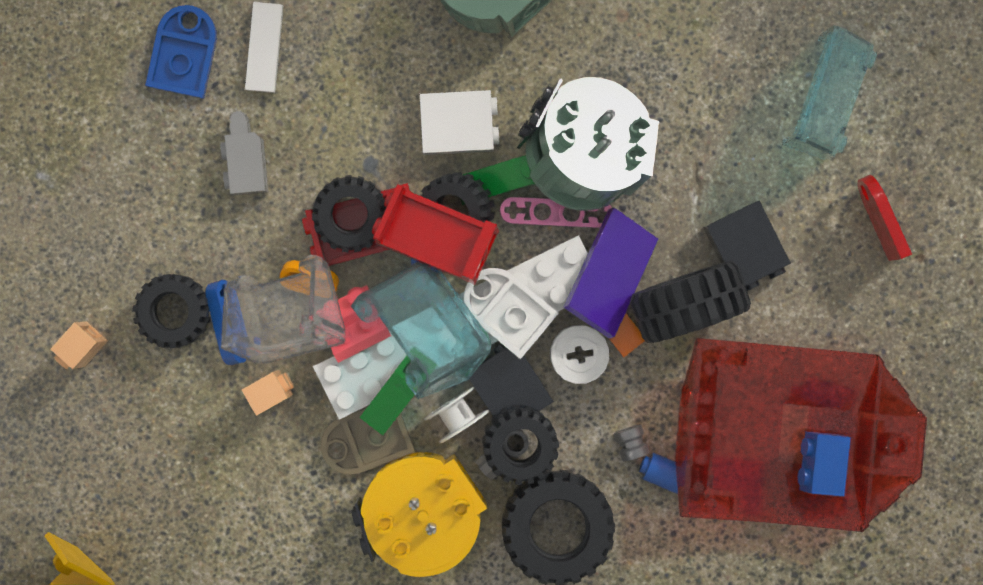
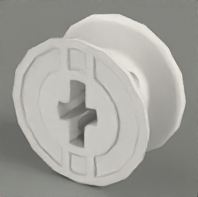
M572 325L562 329L554 337L550 347V361L554 370L564 380L574 384H586L596 380L605 371L609 362V347L605 338L597 330L585 325ZM580 346L584 351L592 350V355L583 356L584 361L579 362L576 358L567 359V354L576 352L575 347Z
M474 387L460 393L424 418L426 421L439 414L450 432L439 443H443L457 435L489 412L487 409L474 415L463 399Z

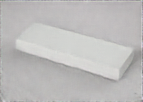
M253 2L245 90L275 93L284 7L281 4Z

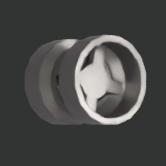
M641 425L631 426L613 433L616 442L622 447L620 456L623 462L637 459L650 453L648 445L642 442L644 432Z

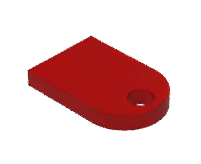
M871 174L858 179L857 184L860 197L888 260H900L912 255L890 203L878 181Z

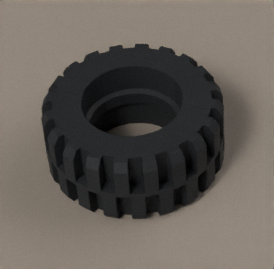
M734 261L713 265L656 284L632 294L630 300L642 338L647 343L672 339L718 324L743 314V312H747L751 305L741 271Z
M547 470L544 478L540 480L537 477L533 479L534 483L528 484L526 481L522 485H518L511 498H508L502 516L504 546L513 564L519 567L523 574L530 579L533 577L538 580V583L545 585L547 583L565 585L564 583L568 582L576 584L582 582L581 578L587 575L590 577L596 573V568L600 564L603 565L607 560V553L609 550H612L614 543L615 523L613 513L599 488L578 473H570L567 470ZM552 500H564L574 504L582 512L586 524L585 535L581 543L574 550L560 555L550 554L540 549L533 541L530 533V523L533 514L541 505Z

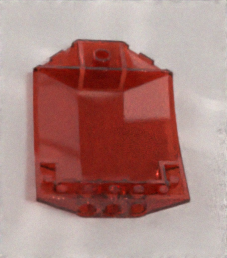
M696 338L685 381L681 389L675 449L680 517L777 523L862 533L870 526L869 523L880 512H885L900 498L899 495L910 484L914 485L922 477L927 417L913 404L909 398L910 395L898 379L891 375L884 366L885 362L877 354ZM806 431L851 437L844 497L811 494L799 490L798 472L802 468L803 460L801 443L805 438Z

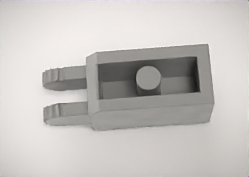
M238 110L234 111L229 116L231 121L229 123L230 135H224L225 142L220 144L222 160H227L228 168L227 172H223L225 189H230L231 195L269 192L264 140L256 133L251 132L250 120L247 114Z

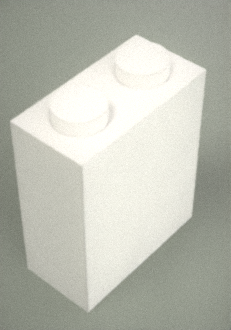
M491 90L420 94L423 155L493 152L494 144H499L498 127L492 126V115H498L497 97L491 98Z

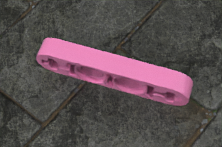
M510 197L504 200L500 207L501 217L504 221L511 224L600 228L602 224L598 223L596 217H587L589 223H583L585 211H580L579 218L576 221H567L563 216L565 207L551 199ZM511 202H515L517 208H526L525 202H531L529 209L531 220H524L525 214L521 213L516 214L515 219H511L510 214L505 213L504 209L510 207ZM543 203L549 206L551 214L548 219L538 220L535 217L534 208L536 205ZM608 205L604 207L603 210L604 212H608V209H611L612 207L611 205ZM596 209V210H590V211H588V212H595V211H598V209Z

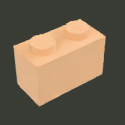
M87 321L74 322L50 350L56 354L54 359L65 369L69 367L77 369L85 367L108 340Z
M276 370L242 389V392L257 416L292 396L291 389L294 388V385L286 372L281 374L280 370Z

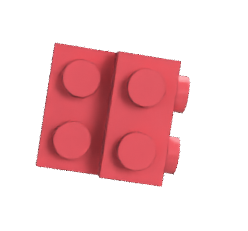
M367 285L362 288L354 287L348 291L346 296L336 301L328 300L322 304L320 309L315 311L321 329L327 337L338 363L391 336L377 302Z

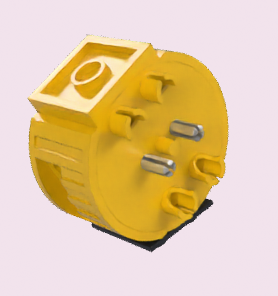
M414 452L390 461L382 467L370 483L363 502L361 497H358L351 513L355 526H361L362 538H359L364 556L369 554L371 562L374 561L376 554H378L386 563L397 568L401 574L427 577L453 568L470 552L478 536L480 513L487 509V501L455 453L444 459L442 455L432 452Z

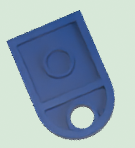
M182 5L169 10L162 17L157 28L145 84L146 87L201 99L205 98L217 42L215 24L207 13L194 6ZM189 13L196 14L198 17V23L192 29H186L182 24L183 17Z

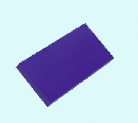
M616 208L608 209L563 308L607 338L615 337L630 304L631 296L636 291L658 238Z

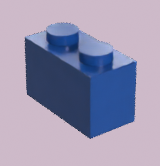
M805 432V438L801 443L803 460L802 468L798 472L799 490L811 494L844 497L851 437L829 433Z

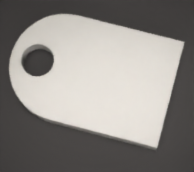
M499 268L484 269L481 271L478 280H487L491 285V291L486 297H479L474 293V285L468 282L464 291L465 308L476 323L521 359L559 313L510 272Z

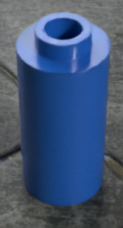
M654 452L650 457L644 456L639 468V472L643 473L642 480L695 502L700 498L707 481L706 474Z

